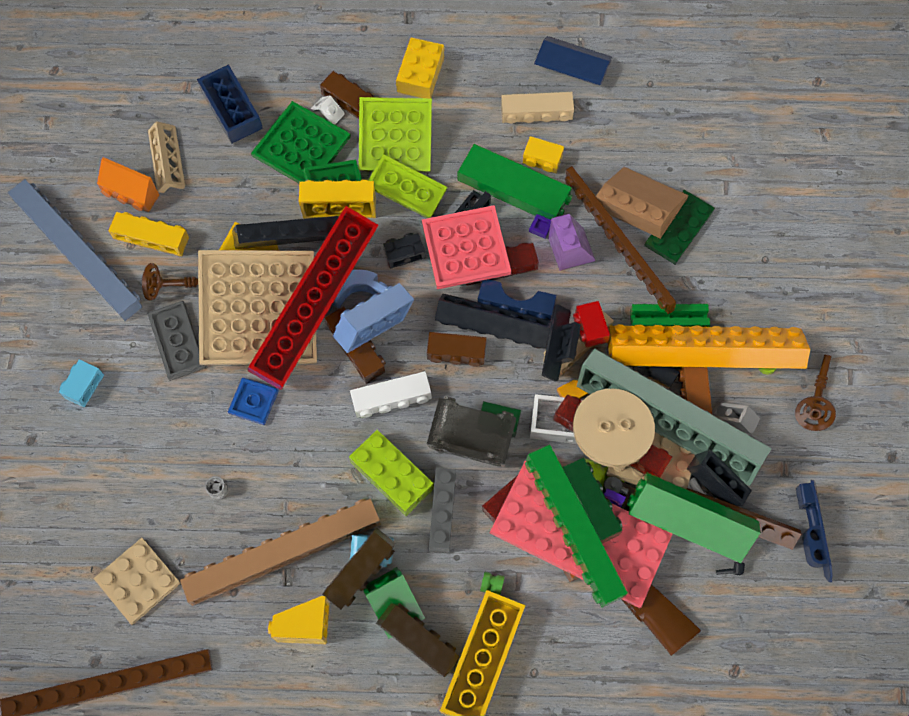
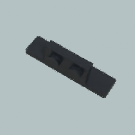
M559 304L554 306L542 369V376L554 382L559 381L561 365L575 361L581 324L577 322L569 323L571 311Z

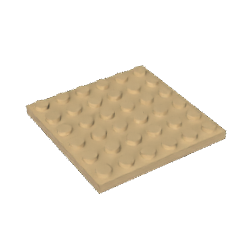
M198 250L199 365H250L313 261L314 251ZM316 333L297 364L317 363Z

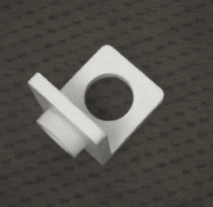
M331 96L322 97L311 108L312 111L320 110L327 120L334 125L345 115Z

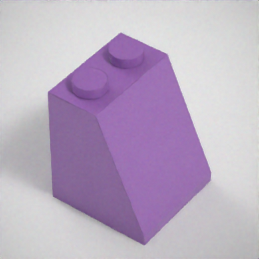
M570 214L551 219L548 239L560 271L595 261L584 228Z

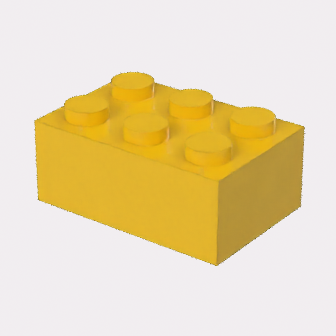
M410 37L396 78L398 93L431 99L444 60L443 44Z

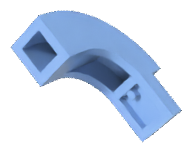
M360 269L353 270L332 305L340 308L345 299L354 292L365 291L373 295L376 293L381 294L388 286L383 282L378 283V276L374 272Z

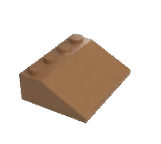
M623 167L603 185L596 198L609 215L661 239L688 198V195Z

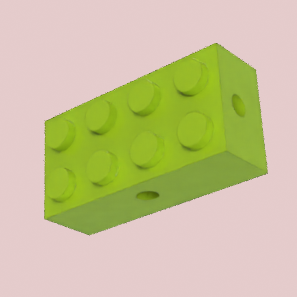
M378 430L349 456L351 464L405 516L434 490L433 482Z

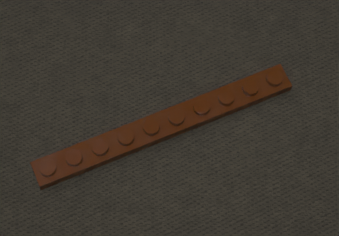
M573 166L567 168L565 182L573 188L577 199L582 200L587 212L594 216L596 224L601 226L606 237L614 242L618 253H622L627 265L636 271L637 278L645 283L647 291L650 295H654L659 307L664 309L667 314L673 312L676 306L675 299Z
M205 649L0 699L1 716H28L213 671L210 650Z

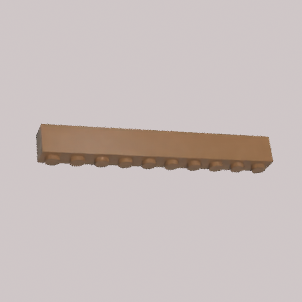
M361 499L350 508L347 506L342 507L331 516L328 514L318 518L317 522L302 524L296 531H286L274 540L267 539L256 548L248 547L242 551V554L227 556L223 559V562L218 564H208L202 571L187 573L185 578L180 580L187 602L192 606L352 538L354 534H361L381 525L371 499Z

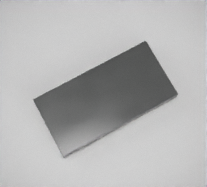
M184 301L147 313L169 381L206 368L205 365H199V345Z

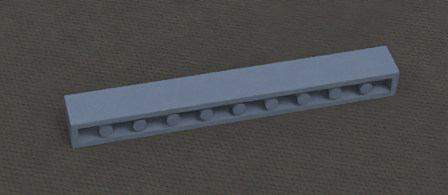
M24 179L7 193L124 321L142 308L139 302L141 298L134 290L130 292L127 289L129 285L123 278L119 280L116 277L118 275L111 266L107 267L105 265L106 261L100 254L96 256L93 246L89 242L84 243L82 241L84 237L78 230L73 231L71 229L73 225L67 218L62 219L60 217L62 215L55 206L51 207L49 205L51 202L44 194L40 196V190L34 183L29 184Z

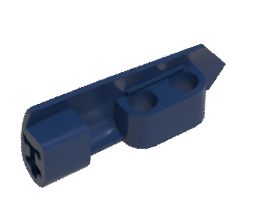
M810 480L811 483H802L796 487L799 509H806L809 529L802 536L806 561L811 567H823L824 576L830 583L832 582L830 554L816 483L814 480ZM810 533L816 534L818 541L813 540ZM814 552L821 555V561L814 557Z

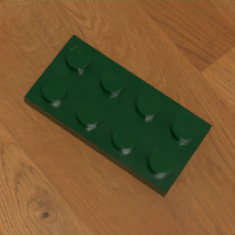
M685 189L682 193L688 195V198L661 239L650 235L644 244L645 247L674 265L677 264L715 210V207Z

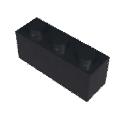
M711 449L696 454L687 467V470L717 499L735 506H742L752 491Z

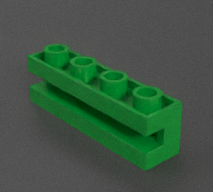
M632 304L630 309V326L680 325L682 327H693L697 325L709 327L710 318H707L709 305L676 304L675 310L667 314L658 304Z

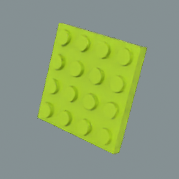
M360 97L359 171H374L384 154L417 172H431L432 99Z

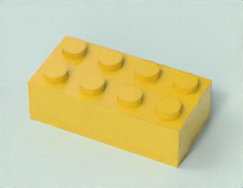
M307 180L299 182V205L303 219L340 216L345 206L366 218H376L374 181L325 180L315 182Z

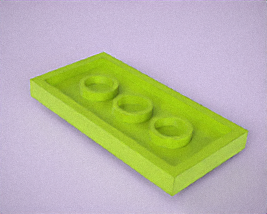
M384 154L369 178V181H374L375 192L425 218H432L447 191V187Z

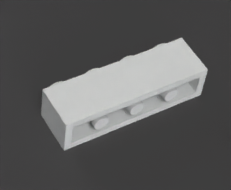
M425 371L350 390L357 418H368L374 413H387L393 408L403 409L409 407L410 404H423L432 399Z

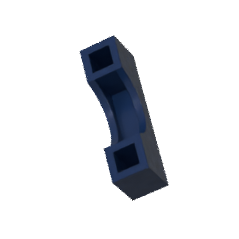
M487 279L482 280L477 302L551 320L557 295L538 291L530 299L514 300L506 295L501 282Z

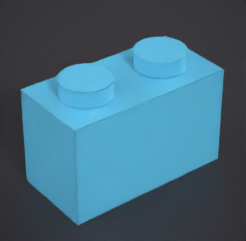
M79 359L72 366L68 378L62 382L59 393L65 399L85 407L104 374L99 368Z

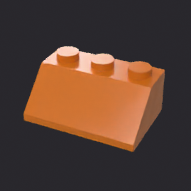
M103 157L101 159L97 181L101 193L106 197L110 198L112 196L122 204L128 203L138 211L144 210L149 212L159 197L151 177Z

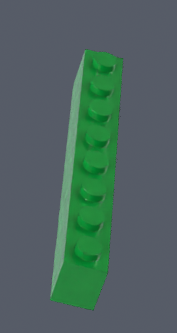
M551 445L528 454L525 466L528 472L532 473L536 479L534 480L535 486L539 492L542 491L547 509H551L554 514V523L557 528H561L566 546H570L573 551V560L577 566L580 565L585 583L592 588L594 601L603 608L624 598L628 592Z

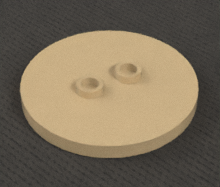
M603 389L590 394L580 403L573 420V433L579 448L591 460L604 466L623 467L637 462L647 453L654 439L655 424L649 408L637 396L620 389Z

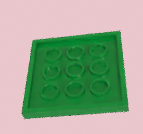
M292 101L254 148L251 155L253 158L299 184V182L306 181L303 173L304 168L332 163L351 138V134Z

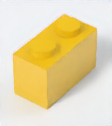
M530 136L523 153V163L529 167H537L546 172L557 173L563 157L564 146Z

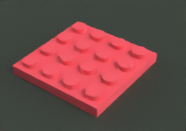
M495 205L422 219L437 289L511 275V268Z

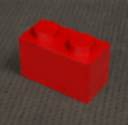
M595 301L576 306L573 318L574 322L581 324L579 338L581 342H584L585 347L608 343L610 333L600 302Z

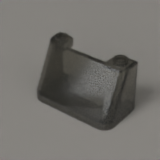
M444 396V399L439 398L426 443L427 446L436 451L505 468L517 417H513L514 414L507 411H502V414L496 415L461 406L455 402V398Z

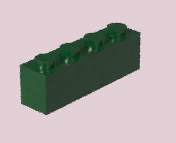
M583 457L563 466L562 468L601 543L619 536L623 531L622 522L618 517H615L612 511L613 506L610 500L605 498L600 481L595 479L591 464L586 462Z

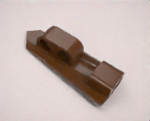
M652 584L641 608L622 600L640 622H644L671 656L701 632L700 628Z

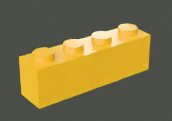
M116 212L108 230L115 240L181 257L189 240L186 230L181 226H170L163 221L155 222L143 216L140 218L135 217L128 212Z

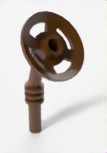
M149 263L142 277L143 295L147 300L152 301L157 297L162 286L197 287L198 278L193 276L184 277V279H162L158 266L155 263Z
M825 354L823 357L820 373L816 376L817 379L814 384L816 387L814 396L801 400L795 409L797 422L807 430H825L834 423L836 418L834 405L822 397L823 389H826L828 380L827 373L832 358L830 355ZM804 404H806V405L804 406L803 413L800 414L801 407H802ZM828 411H831L829 419L825 421L824 419L827 417ZM807 418L818 420V424H810L805 420Z

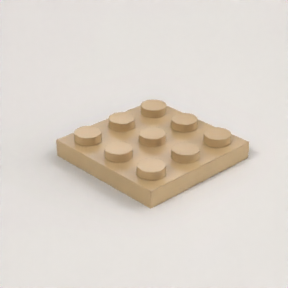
M143 538L139 539L93 578L131 625L135 624L181 584Z

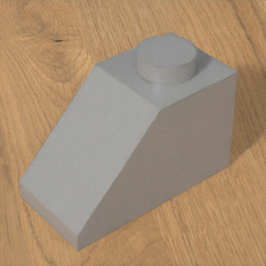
M717 402L712 412L713 416L748 435H753L760 420L757 414L746 405Z

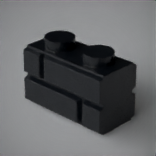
M407 233L403 238H391L386 243H383L384 253L390 269L425 259V250L419 233Z

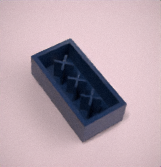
M229 64L197 79L202 94L231 144L263 129L259 115Z

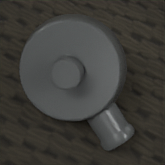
M609 477L603 484L605 492L608 488L618 494L623 493L627 495L629 490L622 487V482L617 477Z

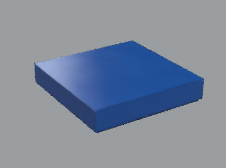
M242 377L228 413L265 426L279 390Z

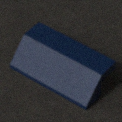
M547 36L542 42L534 64L601 85L607 68L612 61V56Z

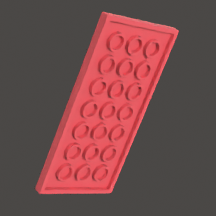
M524 462L490 534L584 580L580 565L577 566L573 560V551L570 546H566L563 540L564 534L561 528H557L553 520L554 514L551 509H547L544 503L545 497L542 491L539 492L534 483L536 479L532 473L528 472ZM612 504V511L615 517L621 520L623 531L619 536L602 543L628 592L622 600L641 608L672 537V533L629 515L628 511Z

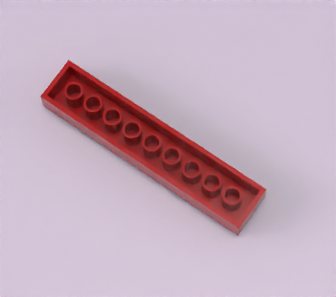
M345 206L248 366V372L280 390L283 389L376 232L378 224Z

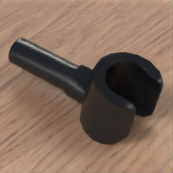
M734 562L733 568L716 570V575L734 574L741 576L745 571V563Z

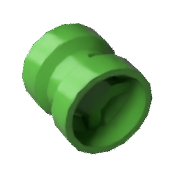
M485 571L480 592L488 590L501 595L505 576H494L490 572Z

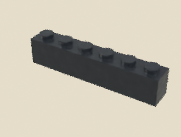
M339 216L238 224L232 230L235 249L324 241Z
M444 293L439 298L435 321H439L443 325H455L463 330L470 329L479 334L494 335L498 339L513 340L517 344H529L537 349L546 348L551 320Z

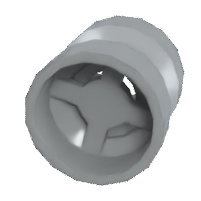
M212 476L207 479L205 490L211 498L221 500L226 497L228 486L221 477Z

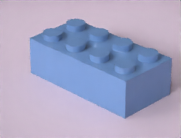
M400 283L395 286H389L381 294L376 293L368 301L360 302L354 309L345 310L335 327L336 330L333 337L349 353L402 322L414 298Z

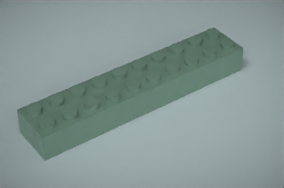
M594 349L582 365L577 383L578 388L589 394L603 389H620L634 394L649 408L654 419L656 433L694 455L711 449L748 486L752 484L772 449L763 442L757 441L745 432L718 419L708 411L695 406L692 402L679 397L674 392L663 388L656 382L624 366L621 362L608 357L603 352Z

